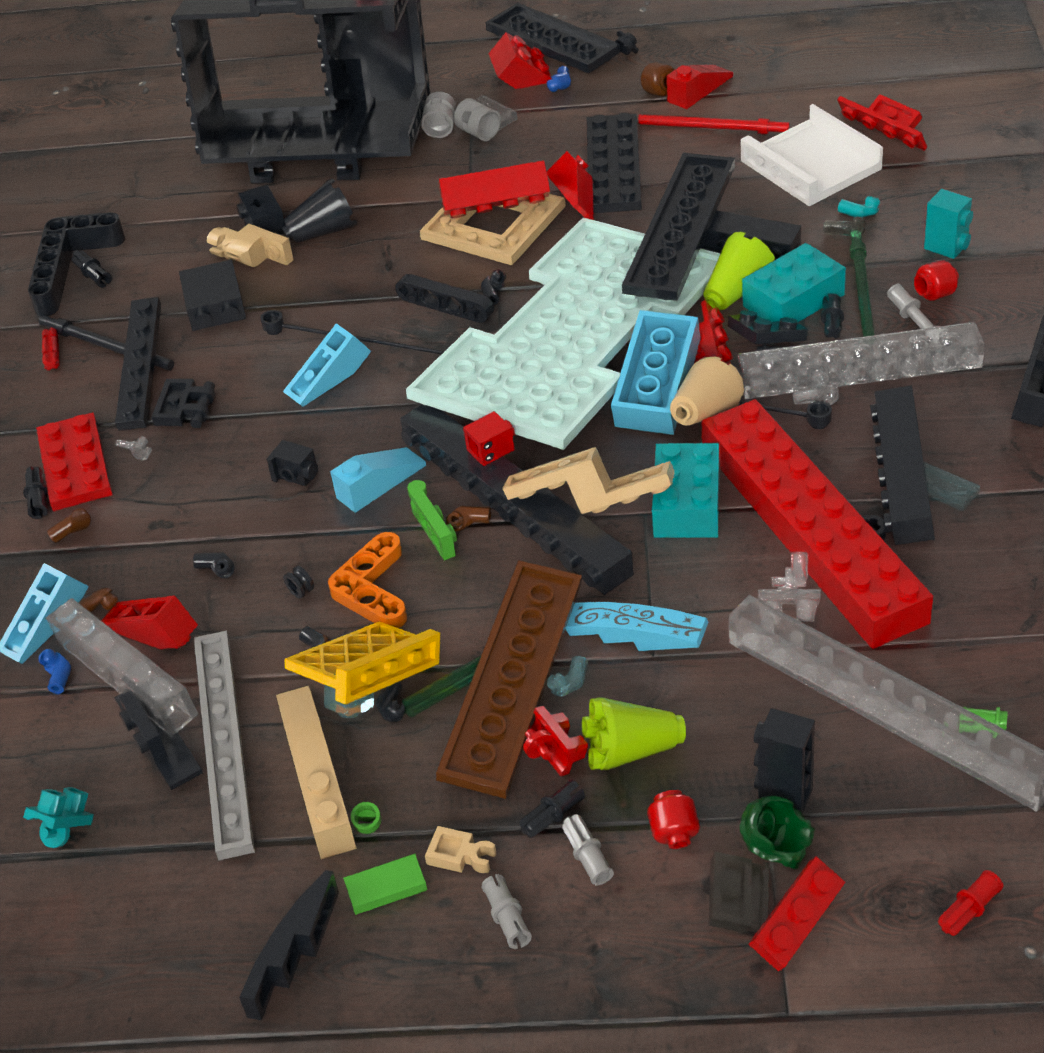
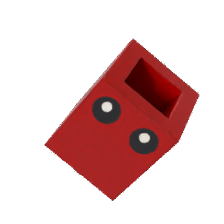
M495 411L463 427L466 449L482 466L515 450L513 442L515 431L512 424L508 420H503Z

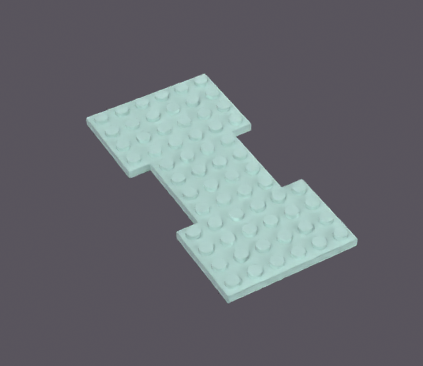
M583 217L529 269V280L539 282L544 286L495 335L469 327L406 388L407 399L473 421L495 411L503 420H508L512 424L516 435L564 450L615 393L620 372L604 367L631 339L639 311L685 315L703 295L720 253L700 248L678 301L622 294V283L645 234Z

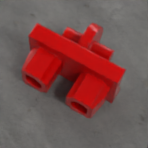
M544 706L536 707L533 712L535 714V721L525 733L527 740L523 745V750L529 758L542 757L544 760H548L560 776L570 774L573 762L585 758L588 743L581 735L568 737L570 724L569 719L563 712L551 715Z

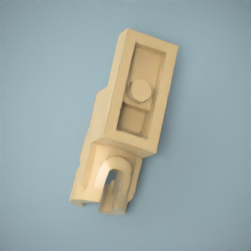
M247 224L239 232L226 227H216L207 236V243L217 246L209 249L211 254L225 257L227 260L232 259V261H237L251 267L258 266L266 258L284 265H288L294 260L289 238L251 224Z

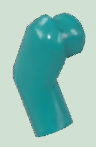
M868 196L865 199V204H857L842 199L838 205V212L855 218L875 215L879 211L880 200L879 198Z

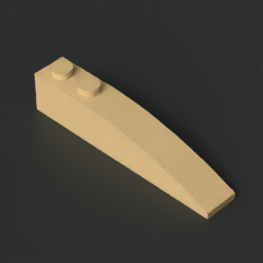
M305 686L276 695L321 860L357 849L310 687Z

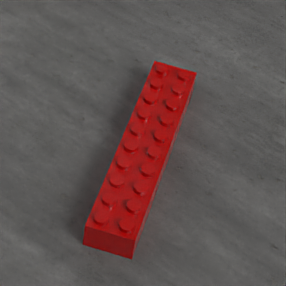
M756 399L701 421L702 443H719L721 471L871 649L931 624L933 595Z

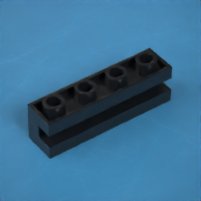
M717 210L701 249L721 254L727 239L733 233L744 232L746 233L743 236L752 240L753 237L760 239L770 249L776 260L801 246V225Z

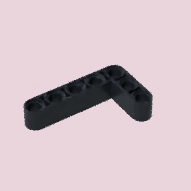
M108 212L53 218L46 222L28 287L31 302L38 316H51L59 310L73 251L111 248L124 243L125 235L118 214Z

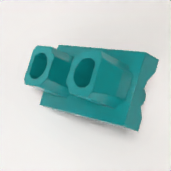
M67 787L63 789V793L52 789L42 790L38 806L26 807L23 818L27 820H42L39 831L41 841L49 848H58L67 843L70 837V827L91 825L94 814L84 811L88 793L73 787Z

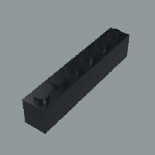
M912 385L875 391L876 404L870 405L873 423H879V425H873L875 444L881 443V446L875 447L878 465H884V468H878L880 486L887 487V490L881 491L883 510L889 509L890 513L883 514L886 533L893 532L895 545L935 540Z

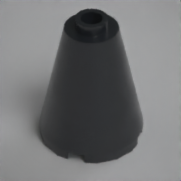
M333 178L327 180L283 219L285 225L281 228L286 237L289 238V241L294 239L296 243L358 225L357 220L351 222L349 218L353 212L340 188L334 189L332 187V184L335 183Z

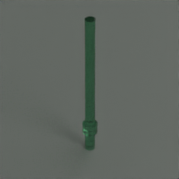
M853 230L850 233L851 245L849 251L850 257L854 261L863 342L865 346L872 347L876 341L865 264L867 250L865 243L862 241L861 231Z

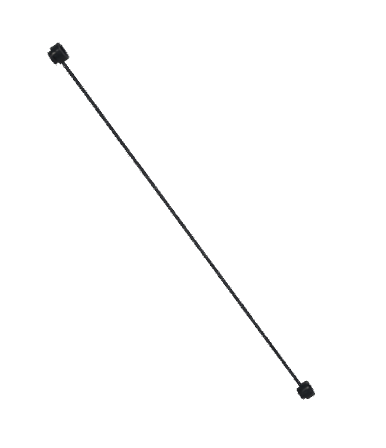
M278 310L266 311L260 317L262 328L269 335H277L282 332L283 328L327 335L330 332L284 324L283 315ZM355 336L359 341L400 347L405 349L441 355L445 352L442 350ZM822 401L809 404L807 412L762 405L765 410L807 417L808 423L814 429L826 428L832 418L831 406Z

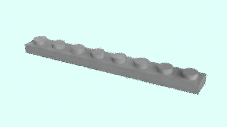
M227 630L194 637L213 834L218 861L255 853L230 640Z

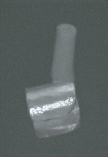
M143 436L139 437L136 442L118 439L115 443L117 447L131 449L132 455L139 460H146L152 451L151 447H146L148 440Z

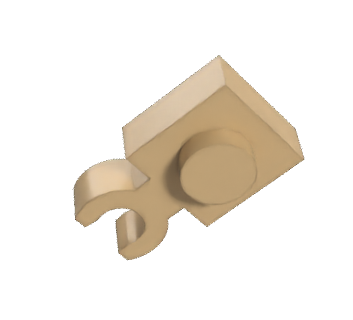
M437 826L425 854L427 865L461 873L465 864L472 865V868L479 873H489V860L480 859V857L484 855L495 857L496 848L495 844L490 841H479L474 844L472 833Z

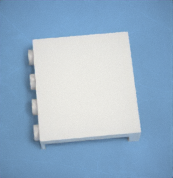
M814 104L810 105L809 120L762 143L749 135L741 139V161L808 206L882 169L883 146Z

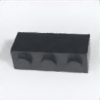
M771 708L765 722H758L754 733V743L758 744L754 757V766L758 767L754 789L758 790V798L777 796L790 800L794 803L793 807L803 815L813 791L815 720Z

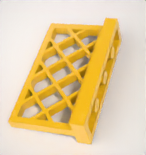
M379 621L285 658V669L336 689L335 700L346 705L438 665L440 632L428 629L415 635Z

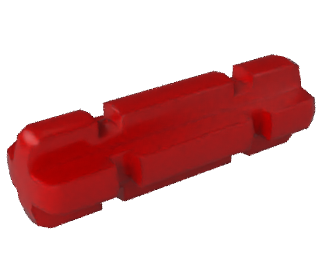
M51 327L49 330L44 329L42 331V363L44 368L49 371L59 367V340L56 329Z

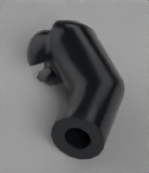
M500 269L494 270L492 275L487 276L481 283L483 295L487 296L493 305L498 304L500 298L497 292L503 288L504 281L506 280L505 272Z
M224 552L195 553L193 556L195 569L211 568L220 578H228L234 573V563Z

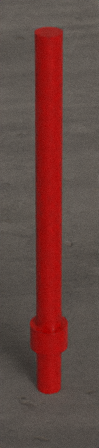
M639 114L638 123L641 125L757 131L758 134L784 132L790 129V122H773L766 118H759L758 121L646 114Z

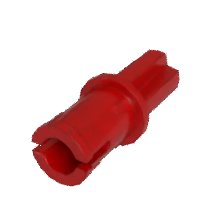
M984 870L967 890L961 889L957 893V900L938 918V924L942 927L941 930L945 934L949 933L955 936L974 917H980L985 911L984 906L1003 889L1002 880L994 872Z

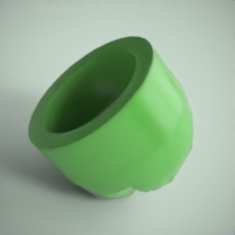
M362 802L353 808L351 822L358 832L367 835L372 834L380 827L381 814L375 804ZM359 821H365V822L374 821L373 823H362V824H358Z

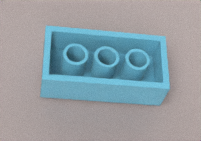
M644 310L639 311L611 403L615 427L674 435L677 421L671 415L670 405L695 361L700 343L698 317Z

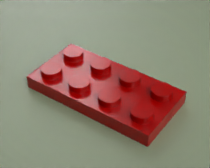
M94 412L36 427L49 501L53 511L113 495Z

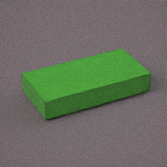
M415 854L344 877L355 915L427 891L426 882Z

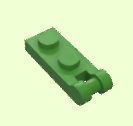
M421 480L410 482L407 489L411 498L412 513L443 560L456 556L454 542L457 541V536L452 525L445 524L440 507L437 504L433 506L426 496L427 488L425 482Z

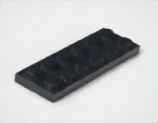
M518 2L485 22L486 31L500 37L505 32L513 37L518 35L530 48L536 47L547 57L586 73L594 71L621 53L620 44Z
M621 113L619 115L587 117V164L589 165L588 173L592 176L593 213L642 210L637 114Z

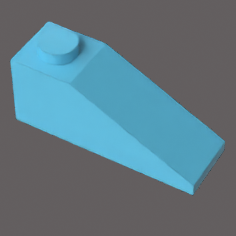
M336 323L283 392L304 407L353 375L371 351L355 336Z
M407 447L355 455L330 471L336 498L356 513L425 467L426 461Z
M44 563L0 641V652L23 664L71 617L69 611L83 598L89 586Z

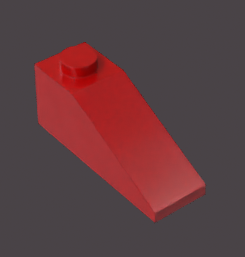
M681 65L666 76L667 100L669 103L687 110L732 78L733 72L716 65Z
M566 151L546 171L547 176L584 218L593 220L592 176L585 170L589 165L579 155L574 158Z
M176 596L117 602L98 623L102 629L157 649H178L184 646L190 640V634L198 626Z

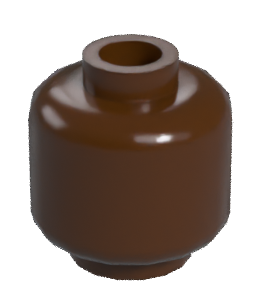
M658 62L648 64L641 75L643 89L648 94L661 97L667 96L666 76L675 69L671 65Z

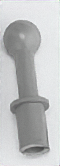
M901 284L893 285L888 290L887 297L900 310V315L903 318L910 317L926 334L925 341L929 346L940 348L947 345L949 341L947 330L941 326H934L919 310L921 302L917 298L911 297Z

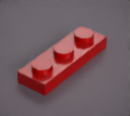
M817 856L808 862L748 945L777 971L782 970L846 882Z

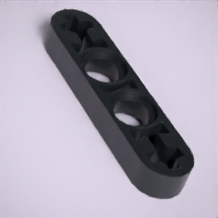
M405 274L395 285L396 293L406 302L471 321L485 322L494 311L492 301L485 295L416 275ZM428 290L431 291L437 297V299L433 298L428 293ZM451 297L455 298L461 306L457 305Z

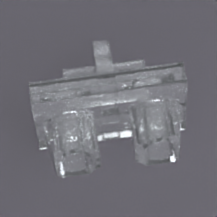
M785 567V577H772V587H785V589H758V604H762L764 622L782 621V604H796V621H814L817 604H820L821 590L793 589V587H806V577H792V567Z

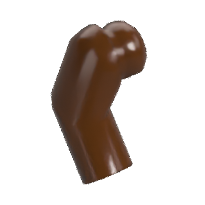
M460 506L447 515L446 525L451 524L454 531L457 532L462 531L473 523H490L491 508Z
M77 508L71 515L48 529L47 533L51 540L57 543L71 533L88 528L91 523V516L87 510Z
M101 588L82 598L69 611V615L74 621L80 623L100 604L105 610L113 608L118 602V597L112 593V589Z

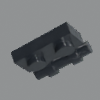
M166 379L152 414L154 426H183L185 418H191L190 425L194 428H200L202 423L208 418V406L214 401L215 384L211 381H206L203 386H196L194 379ZM191 401H198L197 404H191Z

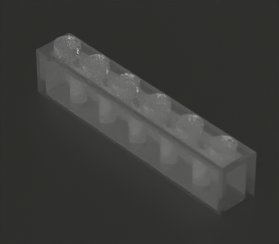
M73 598L59 606L46 617L61 646L118 693L124 695L132 691L147 716L171 736L199 715L186 687Z

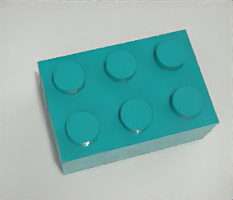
M804 243L742 279L743 307L749 311L757 312V316L771 322L780 321V318L789 317L796 319L798 323L823 308V298L826 296L829 301L828 294L834 293L840 297L845 295L846 267L808 243Z
M719 443L656 444L655 466L671 461L675 474L672 485L667 490L653 494L652 520L654 538H718Z

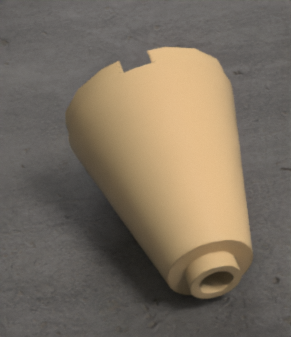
M705 357L693 364L670 405L671 415L679 424L692 425L699 423L706 418L740 404L741 396L744 393L743 381L739 372L731 363L727 365L720 361L722 358Z

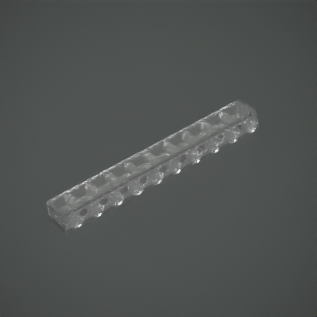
M748 595L730 613V644L1037 812L1044 804V750L751 595Z

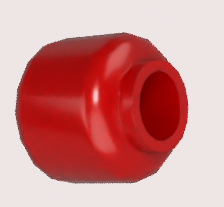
M936 260L918 268L914 278L915 290L928 301L947 297L953 294L958 286V272L946 260Z
M668 790L657 794L653 798L654 802L647 809L655 841L661 844H668L670 849L687 847L691 844L690 839L696 836L700 830V823L693 799L682 794L680 790Z

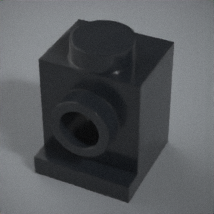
M282 440L266 459L273 482L283 479L287 482H293L306 487L318 472L314 450L286 440Z

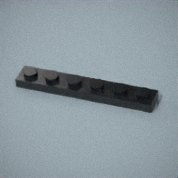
M159 297L131 301L115 419L118 431L147 427L162 306Z

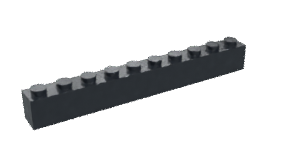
M422 404L400 418L402 426L401 436L406 445L414 447L427 461H432L440 467L446 476H451L458 481L464 490L471 491L479 498L482 504L490 506L498 512L504 521L511 522L526 538L530 537L538 543L545 553H551L561 561L567 570H572L576 574L582 575V579L589 587H594L603 595H606L634 575L632 552L547 488L537 490L535 494L525 499L516 497L508 500L503 487L509 476L520 473L522 470L504 456L482 466L466 449L463 426L445 412Z

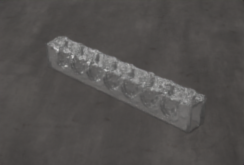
M969 322L738 354V372L743 381L744 398L753 399L982 368L985 343L976 323Z

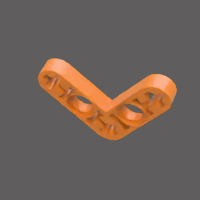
M383 532L376 535L335 571L328 580L331 597L336 602L373 623L380 621L396 628L402 627L407 622L405 604L400 598L378 587L373 582L402 555L399 536L392 532ZM365 563L373 564L372 568L368 570L357 569ZM366 596L375 597V600L368 604L359 602Z

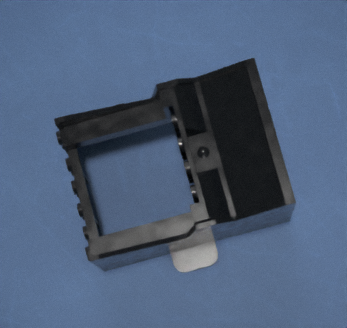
M183 0L171 17V27L173 32H176L178 40L176 43V53L182 60L181 78L183 82H186L187 86L186 104L188 107H191L190 125L192 131L196 133L195 151L197 155H200L201 164L247 162L251 183H273L274 171L272 161L334 159L335 165H337V180H360L362 172L361 158L412 155L421 128L424 103L431 94L420 0ZM278 13L314 15V22L319 24L320 31L317 35L318 48L323 51L321 70L322 73H326L327 79L324 83L325 96L222 100L207 19L259 17L261 14ZM353 164V169H346V165ZM264 167V172L258 173V168Z

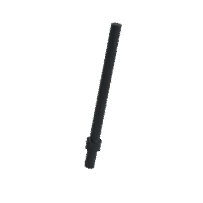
M41 315L39 318V325L56 329L58 335L64 337L72 336L123 355L125 353V343L74 326L71 321L62 318L54 319L46 315ZM156 355L154 366L171 371L174 368V361Z

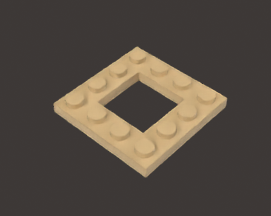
M549 194V197H545L544 202L530 204L528 200L519 202L517 207L507 208L519 211L522 214L502 235L464 225L477 210L467 211V215L463 217L451 218V215H444L442 207L420 230V237L424 241L513 265L565 208V197Z

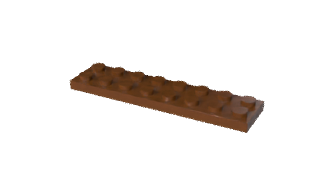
M518 560L437 769L436 781L506 799L523 751V745L527 740L525 733L532 726L535 717L533 712L539 706L581 587L582 575Z

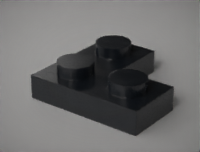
M749 310L741 311L737 315L728 316L727 326L754 344L807 340L808 329L797 323V320L794 318L784 317L780 318V321L771 322L757 316V312Z

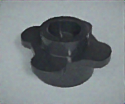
M621 30L617 32L618 39L615 42L620 44L621 52L625 55H629L631 52L636 54L639 49L636 47L637 40L635 36L629 32L625 34Z

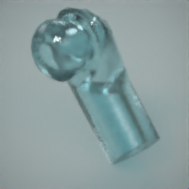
M574 656L571 659L567 675L563 676L561 673H556L555 677L552 674L547 680V686L551 689V693L558 697H564L584 685L588 660L582 656Z

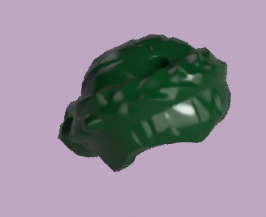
M766 796L750 802L742 814L739 827L742 839L746 843L748 850L767 861L781 863L785 867L798 869L801 860L806 855V848L813 841L815 828L811 826V821L805 819L802 813L793 807L794 803L781 797Z

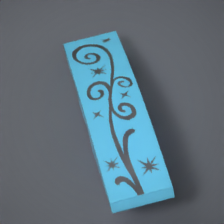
M580 602L575 603L566 631L569 636L599 634L603 643L634 642L638 651L699 648L709 622L705 617L667 608L630 603Z

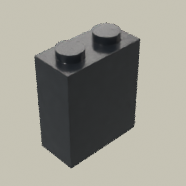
M232 259L179 271L192 331L246 319Z

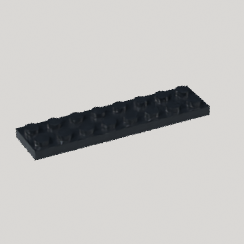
M692 153L682 154L622 283V294L678 301L735 169V158Z

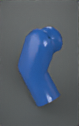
M566 66L559 67L557 74L551 76L552 79L547 81V87L551 92H556L558 89H567L571 84L569 69Z
M45 649L39 655L38 660L51 675L47 688L52 693L61 694L70 675L71 664L60 653H55L52 649Z

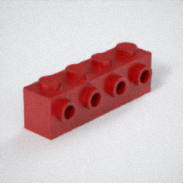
M544 160L439 179L444 215H451V218L463 217L467 215V211L477 210V213L490 212L493 210L492 207L503 205L504 209L519 206V202L528 200L530 204L544 202L545 197H549L550 194Z

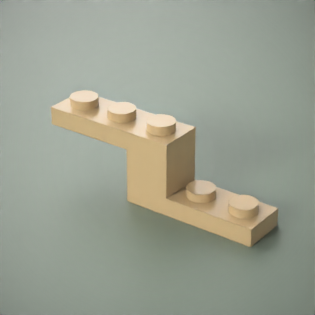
M594 447L508 477L503 491L508 500L516 497L525 499L535 494L537 490L546 487L548 489H555L567 481L581 514L590 511L592 513H599L609 508L612 504L618 502L627 504L635 501L642 494L649 492L658 494L667 490L672 485L675 471L671 461L610 480L598 450Z

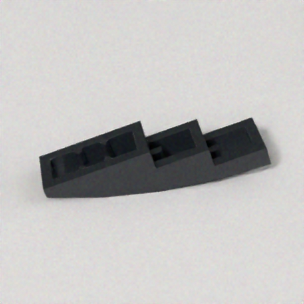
M325 870L298 898L275 928L255 961L239 997L247 1018L262 1020L274 986L290 988L301 955L317 956L339 894L333 871Z

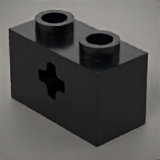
M268 184L238 193L240 204H237V210L241 220L244 219L245 226L251 224L279 235L284 234L281 228L285 225L283 212Z

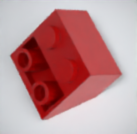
M505 32L488 53L497 77L515 89L546 84L548 80L552 79L548 70L549 66L543 59L544 54L536 47L530 48L527 46L526 42L518 35L513 37Z

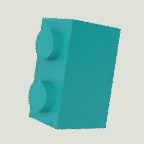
M944 189L939 190L927 203L924 249L955 259L962 250L968 248L971 241L969 225L973 219V211H971L972 198Z

